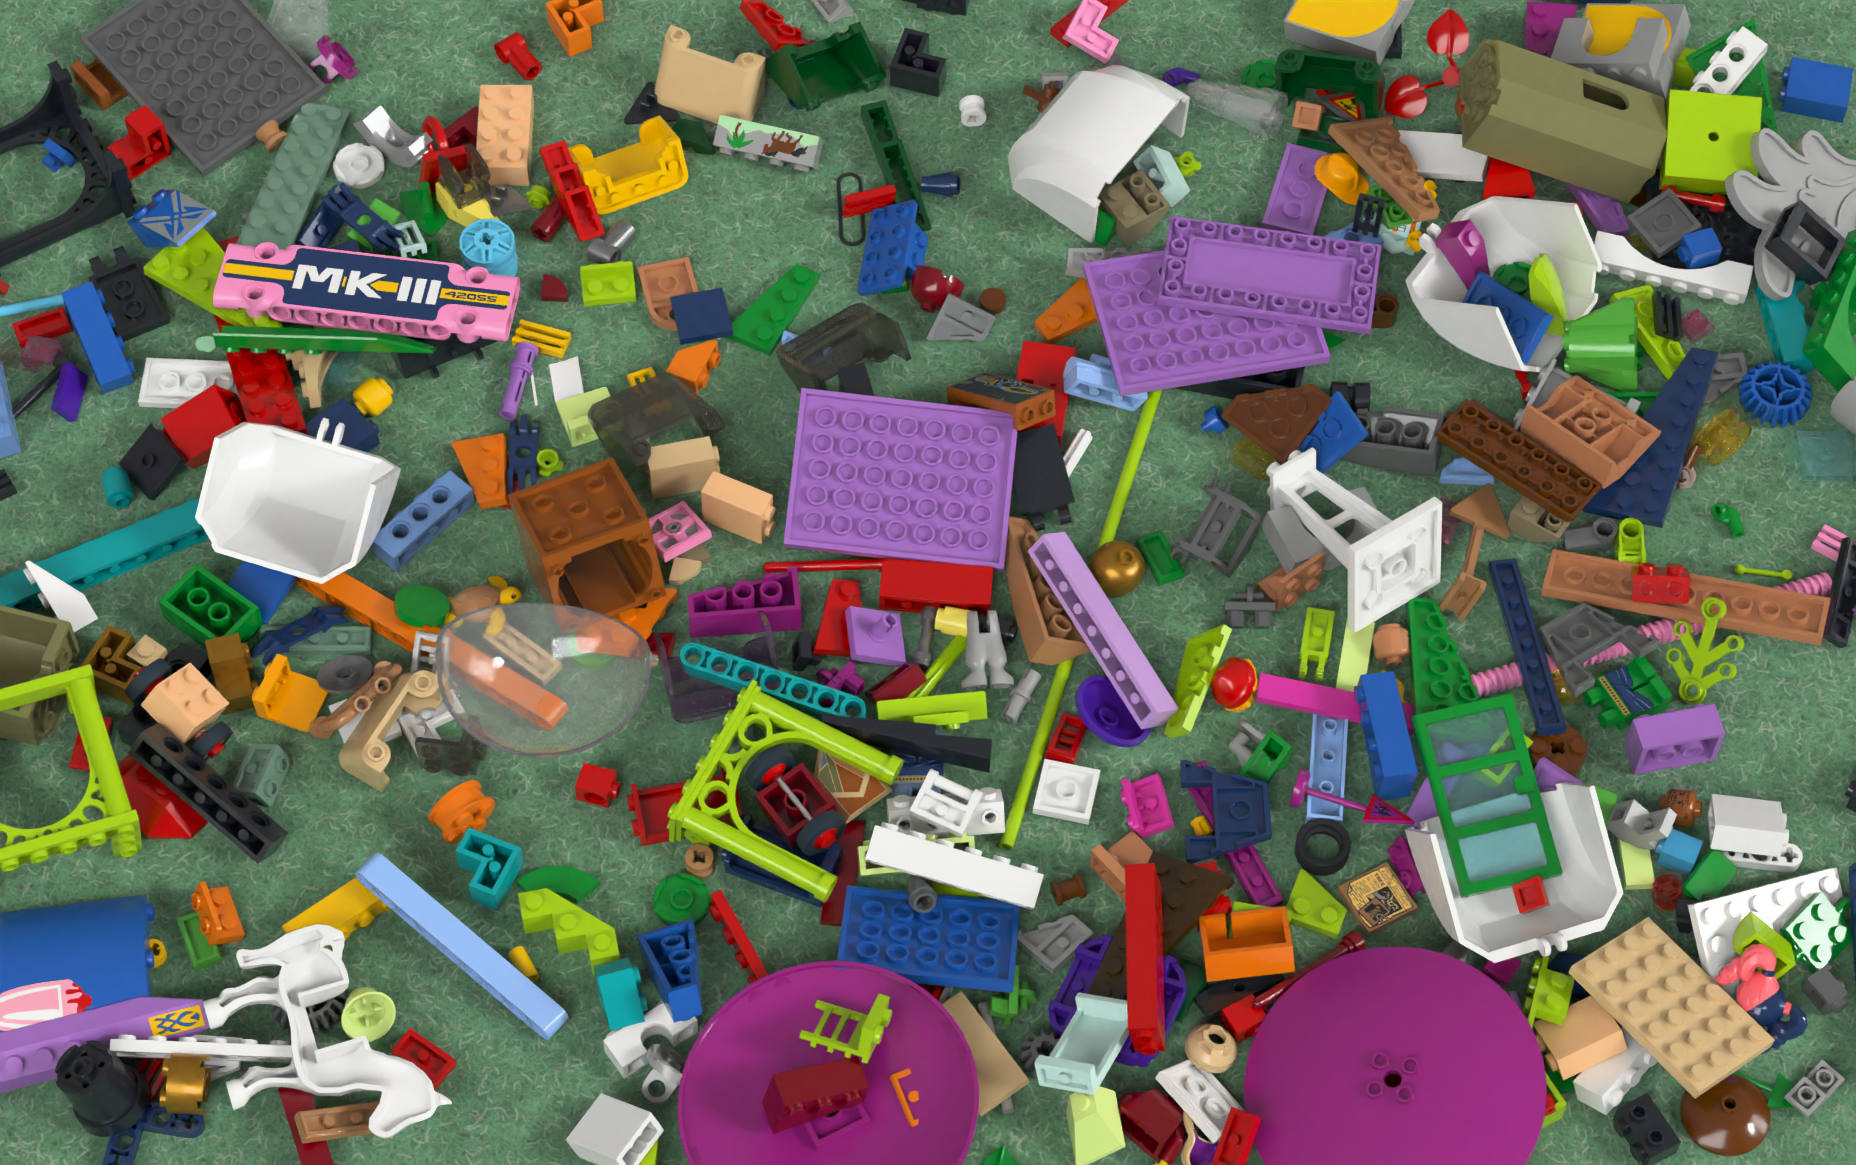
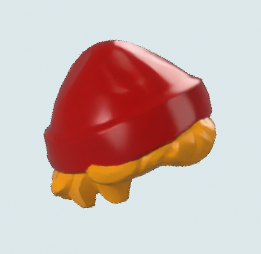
M1227 658L1216 668L1211 680L1213 698L1217 703L1225 707L1227 711H1243L1249 708L1251 703L1255 701L1253 694L1257 692L1258 679L1256 669L1250 659Z

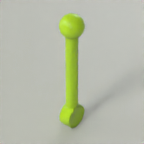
M1738 564L1734 568L1735 573L1739 575L1743 573L1779 577L1783 581H1789L1792 578V572L1789 570H1783L1782 572L1747 568L1742 564Z

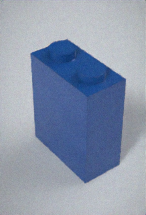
M1792 57L1789 67L1784 66L1781 81L1786 83L1785 86H1781L1778 101L1783 102L1781 111L1842 123L1848 108L1853 68Z

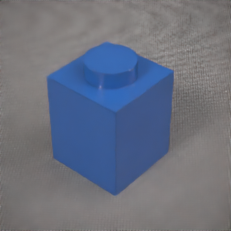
M1710 227L1683 235L1677 253L1680 261L1685 263L1687 269H1697L1718 263L1722 246L1713 228Z

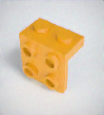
M276 654L273 662H269L265 668L264 679L261 685L255 687L252 701L258 717L302 732H309L311 721L318 717L330 693L320 688L317 679L291 671L288 658Z

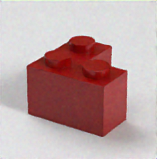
M146 105L132 111L124 118L128 135L116 140L107 147L108 151H113L117 159H123L128 169L126 174L130 181L172 155L164 123Z

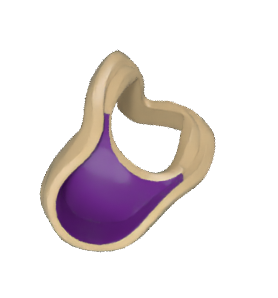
M1184 1111L1183 1122L1188 1138L1181 1152L1183 1165H1212L1211 1163L1219 1142L1213 1144L1211 1141L1200 1138L1195 1131L1199 1127Z

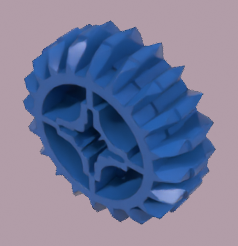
M1769 359L1764 365L1758 362L1754 368L1750 367L1747 374L1742 377L1738 390L1740 404L1744 405V413L1752 412L1751 420L1758 417L1760 418L1761 425L1767 421L1770 422L1771 428L1776 423L1782 428L1787 423L1793 426L1797 420H1801L1810 408L1813 398L1811 383L1807 382V375H1799L1800 368L1793 370L1790 363L1784 366L1781 365L1780 360L1775 364H1772Z

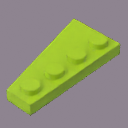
M1648 284L1614 293L1609 299L1610 303L1623 297H1634L1635 316H1638L1637 339L1669 381L1685 358V354L1679 342L1655 335L1651 295L1654 291L1651 285Z
M1225 624L1187 639L1173 700L1179 710L1167 721L1164 732L1165 735L1172 739L1191 732L1213 674L1232 631Z

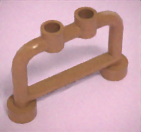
M388 661L375 663L372 666L373 675L365 685L360 687L328 717L320 716L311 721L309 726L311 735L316 739L329 738L335 730L343 727L357 714L367 712L371 707V702L378 695L386 694L391 690V683L402 672L401 665L397 663L391 664ZM380 684H383L382 691L378 688ZM362 702L363 708L359 709L357 705Z

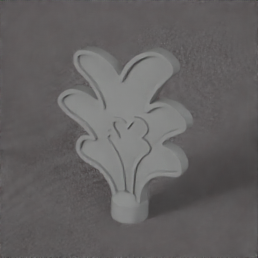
M1764 128L1754 133L1750 145L1751 156L1757 171L1764 181L1744 170L1729 175L1725 180L1728 198L1737 213L1751 225L1762 229L1754 253V270L1759 287L1766 296L1774 301H1780L1791 295L1795 279V273L1764 247L1785 207L1802 200L1845 239L1848 232L1856 230V160L1847 159L1838 154L1825 138L1814 130L1800 135L1795 141L1794 150L1777 133L1769 128ZM1798 226L1791 241L1818 263L1825 247L1801 226ZM1835 261L1832 270H1834L1837 261ZM1830 277L1825 281L1827 284L1829 283ZM1820 281V282H1818V283H1816V284L1811 285L1810 287H1811L1813 290H1815L1816 285H1818V284H1820V283H1822V282Z

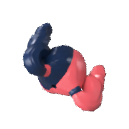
M1753 944L1745 949L1741 957H1735L1730 961L1729 965L1724 966L1720 974L1715 976V980L1720 985H1727L1729 982L1734 983L1739 979L1743 980L1737 987L1736 1002L1760 1026H1767L1768 1030L1766 1032L1775 1039L1772 1046L1761 1053L1765 1054L1771 1048L1778 1049L1787 1040L1803 1035L1808 1023L1806 1014L1800 1008L1789 1003L1779 987L1778 981L1774 976L1777 960L1773 951L1763 944ZM1757 967L1763 968L1761 971L1755 972ZM1784 1015H1789L1790 1017L1789 1021L1786 1022L1780 1019Z

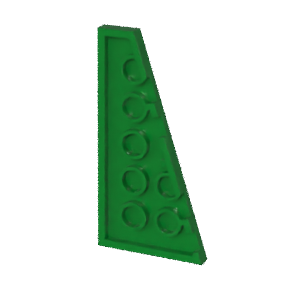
M1415 597L1406 602L1407 631L1410 642L1409 663L1413 716L1479 701L1480 695L1471 680L1472 678L1464 661H1461L1457 654L1458 647L1455 641L1450 639L1446 630L1447 623L1436 599ZM1487 712L1426 725L1431 740L1493 747L1499 739L1497 732L1494 733L1490 726L1491 719Z

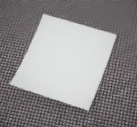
M578 356L549 364L555 403L584 393ZM532 373L531 383L534 395V402L536 406L538 405L534 383V376Z

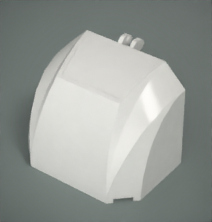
M1112 65L1095 71L1083 70L1076 72L1043 112L1038 115L1037 119L1013 144L1008 154L1012 189L1083 239L1092 243L1095 240L1098 207L1101 203L1097 197L1105 183H1112L1118 173L1160 124L1180 138L1184 135L1190 97L1157 78L1121 65Z
M1492 196L1460 210L1451 221H1472L1484 239L1491 277L1504 264L1509 265L1513 264V262H1523L1532 265L1534 258L1539 257V253H1546L1551 259L1563 287L1568 321L1587 315L1597 303L1598 294L1594 293L1596 272H1601L1602 263L1576 203ZM1434 223L1430 224L1426 231L1428 235L1422 234L1418 241L1420 247L1427 253L1405 280L1412 301L1423 319L1440 337L1456 348L1486 362L1519 371L1540 372L1544 365L1549 367L1553 358L1555 359L1563 348V335L1544 334L1527 364L1523 363L1498 307L1462 303L1469 290L1434 241L1441 232L1440 227Z
M323 418L317 437L280 426L243 422L214 438L195 518L199 525L203 526L215 552L323 584L356 566L365 556L386 516L401 468L383 457L340 445L345 425L340 422L335 428L333 442L324 440L329 429V419Z
M1561 782L1556 784L1557 789L1540 792L1563 874L1543 880L1550 905L1526 914L1519 913L1512 887L1461 898L1439 816L1421 821V828L1418 830L1414 829V827L1405 829L1425 891L1441 924L1451 938L1496 963L1539 950L1542 956H1548L1551 953L1552 945H1555L1558 951L1567 950L1568 940L1605 929L1623 895V889L1594 785ZM1516 793L1453 811L1451 816L1454 827L1457 828L1531 811L1532 809L1528 794L1517 796ZM1536 823L1458 840L1470 883L1547 865Z

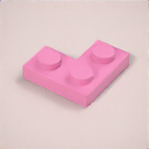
M1082 0L1063 39L1106 64L1119 42L1118 39L1098 28L1108 7L1097 0Z

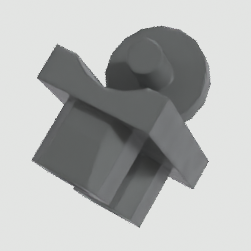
M1246 584V592H1235V600H1245V602L1225 601L1223 614L1226 615L1229 628L1242 629L1244 627V615H1254V629H1269L1272 615L1275 612V602H1253V600L1263 601V592H1253L1252 584Z

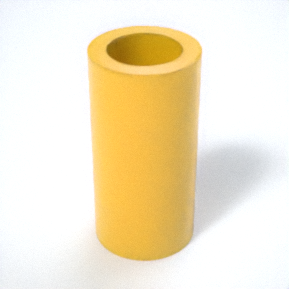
M523 946L515 947L508 953L513 966L531 982L539 978V974Z

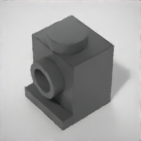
M1829 963L1807 977L1801 989L1823 1016L1832 1011L1837 1014L1849 1004L1845 998L1848 992L1842 981L1830 973L1833 967Z

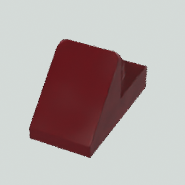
M477 106L444 129L449 148L462 146L466 141L468 144H472L476 150L479 114Z

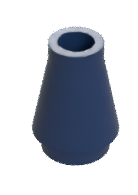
M953 171L932 176H923L921 180L922 192H930L948 197L959 195L960 175L953 174Z

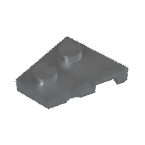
M1744 352L1718 355V361L1703 407L1740 385L1742 377L1747 374Z

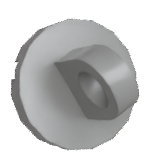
M660 1044L651 1045L645 1053V1058L653 1069L644 1080L642 1091L644 1096L653 1103L666 1101L677 1085L680 1086L687 1060L671 1048L659 1049ZM654 1080L662 1081L666 1087L665 1093L661 1095L653 1093L650 1083Z

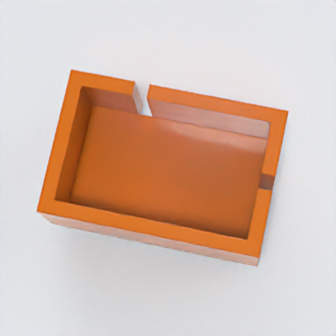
M1286 906L1231 912L1233 938L1227 939L1225 913L1206 915L1199 918L1207 982L1295 972L1293 944Z

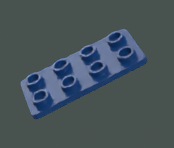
M915 200L896 203L872 211L857 292L861 296L901 287L904 284L905 275L912 280L916 267L918 265H925L924 259L928 246V236L915 223L918 203Z

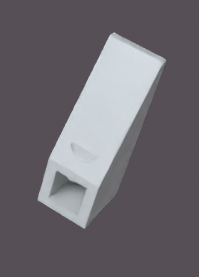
M31 561L25 562L27 568L23 570L31 585L35 582L41 590V593L37 594L45 609L51 607L56 615L55 619L70 622L74 632L98 619L84 594Z

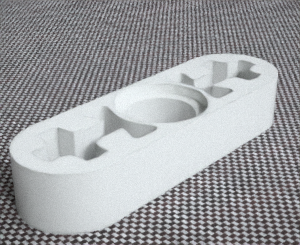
M1788 843L1787 847L1782 846L1781 856L1777 857L1775 861H1772L1773 856H1767L1766 860L1759 861L1750 853H1746L1745 858H1743L1744 853L1735 852L1734 856H1729L1728 851L1720 850L1735 867L1779 872H1794L1798 869L1803 858L1799 847ZM1785 853L1790 854V858L1793 859L1792 862H1787L1786 857H1784Z

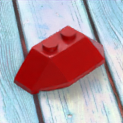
M128 754L118 764L131 809H136L140 832L146 837L156 839L183 838L188 840L192 839L208 823L205 818L131 755Z

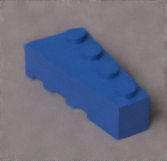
M693 918L637 935L643 965L673 1022L687 1021L694 1016L701 1015L702 996L699 946Z

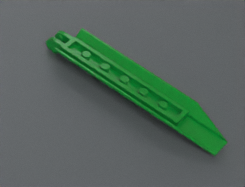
M222 326L221 333H203L197 337L194 343L197 349L202 352H212L216 347H223L224 352H240V348H251L252 353H266L267 349H278L280 354H292L295 349L305 350V354L310 355L321 354V350L434 353L436 351L434 346L400 335L350 329Z

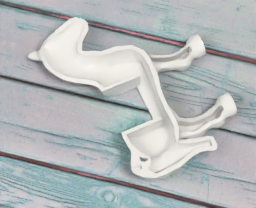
M316 924L287 933L261 949L238 950L236 958L240 968L251 969L279 965L282 966L280 974L275 978L257 976L244 985L222 990L218 998L203 1001L211 1030L222 1027L229 1016L249 1005L272 1004L281 1007L288 1014L293 1056L291 1064L284 1068L249 1067L242 1078L227 1081L226 1086L233 1111L244 1107L250 1097L269 1087L293 1088L317 1096H342L358 1091L382 1092L380 1103L369 1118V1129L374 1135L386 1139L392 1138L411 1124L431 1117L438 1106L452 1104L449 1098L434 1090L432 1081L413 1062L372 1050L366 1036L322 1049L317 1048L305 1007L330 1000L343 993L349 986L348 973L342 962L345 938L343 933L336 928Z

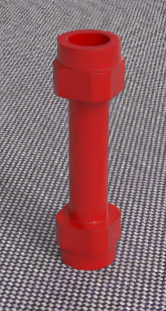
M1663 185L1661 193L1670 188L1681 202L1710 207L1709 211L1723 212L1726 197L1720 194L1713 193L1712 197L1677 191V186Z

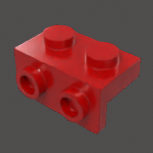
M1639 563L1638 566H1632L1633 602L1687 604L1689 602L1690 574L1688 568H1684L1681 564H1667V567H1655L1653 563Z

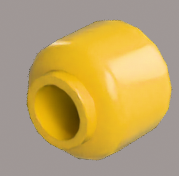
M369 377L353 391V398L356 401L354 404L361 411L362 416L368 414L371 417H378L392 404L393 399L391 395L393 391L380 377L377 379Z

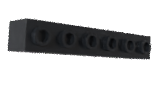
M160 723L141 732L129 750V755L256 863H260L274 854L287 836L288 832Z

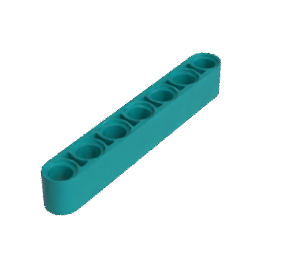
M688 643L680 651L682 668L691 676L739 692L743 687L748 688L753 679L758 682L757 686L761 687L762 693L805 714L820 719L822 715L850 717L846 714L850 708H857L861 711L856 716L857 718H866L865 703L857 696L698 643ZM690 655L701 657L697 663L692 664L686 661ZM720 663L727 666L726 670L720 673L713 670V667ZM746 672L754 675L750 681L739 679ZM772 681L780 683V687L776 690H769L766 688V685ZM798 690H803L807 693L803 699H796L792 695ZM824 699H830L834 702L829 708H823L819 705Z

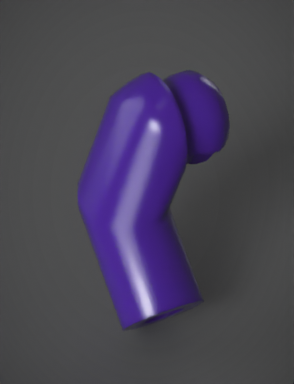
M1176 67L1167 71L1163 75L1162 81L1172 87L1184 82L1197 86L1200 74Z

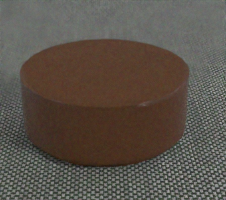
M988 288L981 293V309L993 315L999 314L1005 309L1006 295L1002 290Z

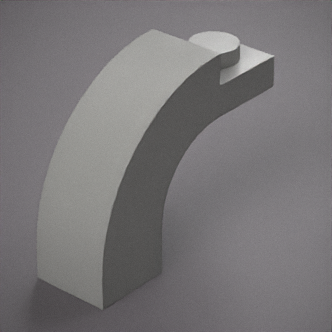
M381 105L370 108L353 123L370 145L375 146L382 152L383 156L401 167L408 168L413 166L422 158V154L429 152L426 146L432 141V138L427 132L418 135H411L396 125Z

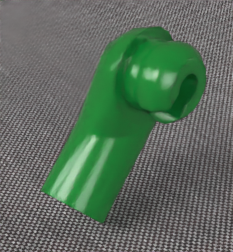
M1716 503L1712 506V516L1717 521L1729 526L1732 538H1740L1745 535L1740 515L1736 509L1723 503Z

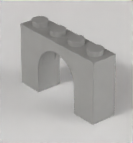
M1564 18L1551 58L1615 81L1654 82L1668 39V32L1663 18H1638L1633 36L1626 47L1611 55L1597 56L1589 53L1594 38L1589 18Z
M1365 487L1349 490V492L1377 510ZM1292 505L1267 511L1261 528L1286 574L1320 551L1325 555L1323 570L1328 571L1336 566L1343 565L1319 539L1313 537L1305 530ZM1335 505L1334 510L1337 515L1344 512L1342 508ZM1350 519L1343 523L1348 534L1345 540L1351 545L1373 532L1356 519Z

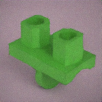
M1015 965L1013 993L1004 992V998L991 996L989 1000L988 1015L1003 1018L1002 1025H1012V1018L1018 1014V1004L1020 1012H1027L1028 1005L1036 1002L1037 994L1032 990H1028L1029 983L1021 982L1019 989V966Z

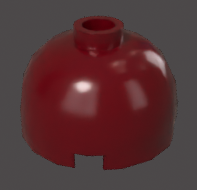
M924 265L916 267L910 284L911 294L920 303V309L929 313L940 310L948 293L960 298L965 286L961 280L953 275H950L948 278L942 275V270Z

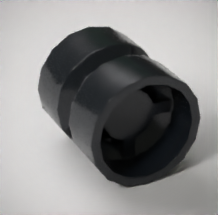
M1331 381L1330 397L1333 396L1335 391L1341 392L1354 413H1357V409L1368 408V412L1370 411L1371 390L1369 382H1354L1352 386H1349L1347 382Z

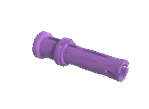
M518 342L515 346L516 355L514 361L509 366L511 376L499 411V416L503 419L513 420L516 418L525 382L533 373L532 363L534 358L538 356L539 349L528 342Z

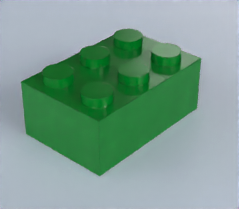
M197 563L158 601L163 618L204 648H206L205 640L239 633L241 643H244L263 625L258 606Z

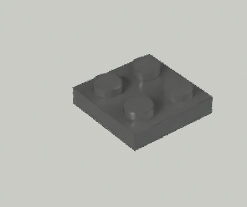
M1670 188L1627 216V222L1658 258L1680 245L1683 235L1702 230L1700 222Z

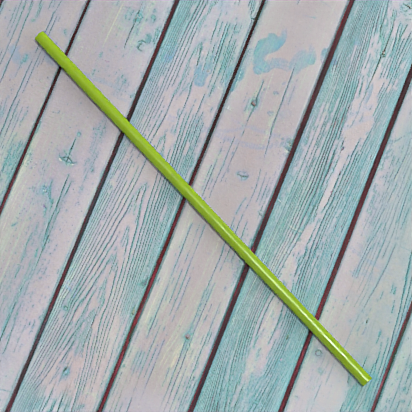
M1162 390L1151 391L1147 394L1148 399L1144 403L1096 550L1103 544L1114 541ZM1075 657L1058 664L1008 815L1005 832L1002 834L999 847L1009 851L1013 849Z

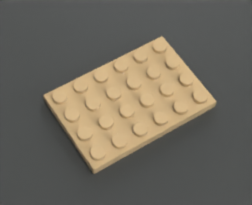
M1649 917L1572 965L1568 972L1695 1099L1766 1051L1775 1041Z

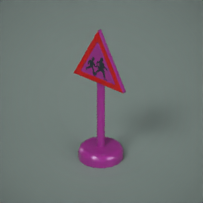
M1303 768L1300 769L1289 806L1294 808L1301 807L1307 794L1365 812L1362 822L1414 824L1415 822L1374 794H1372L1370 802L1366 806L1309 788L1311 774Z

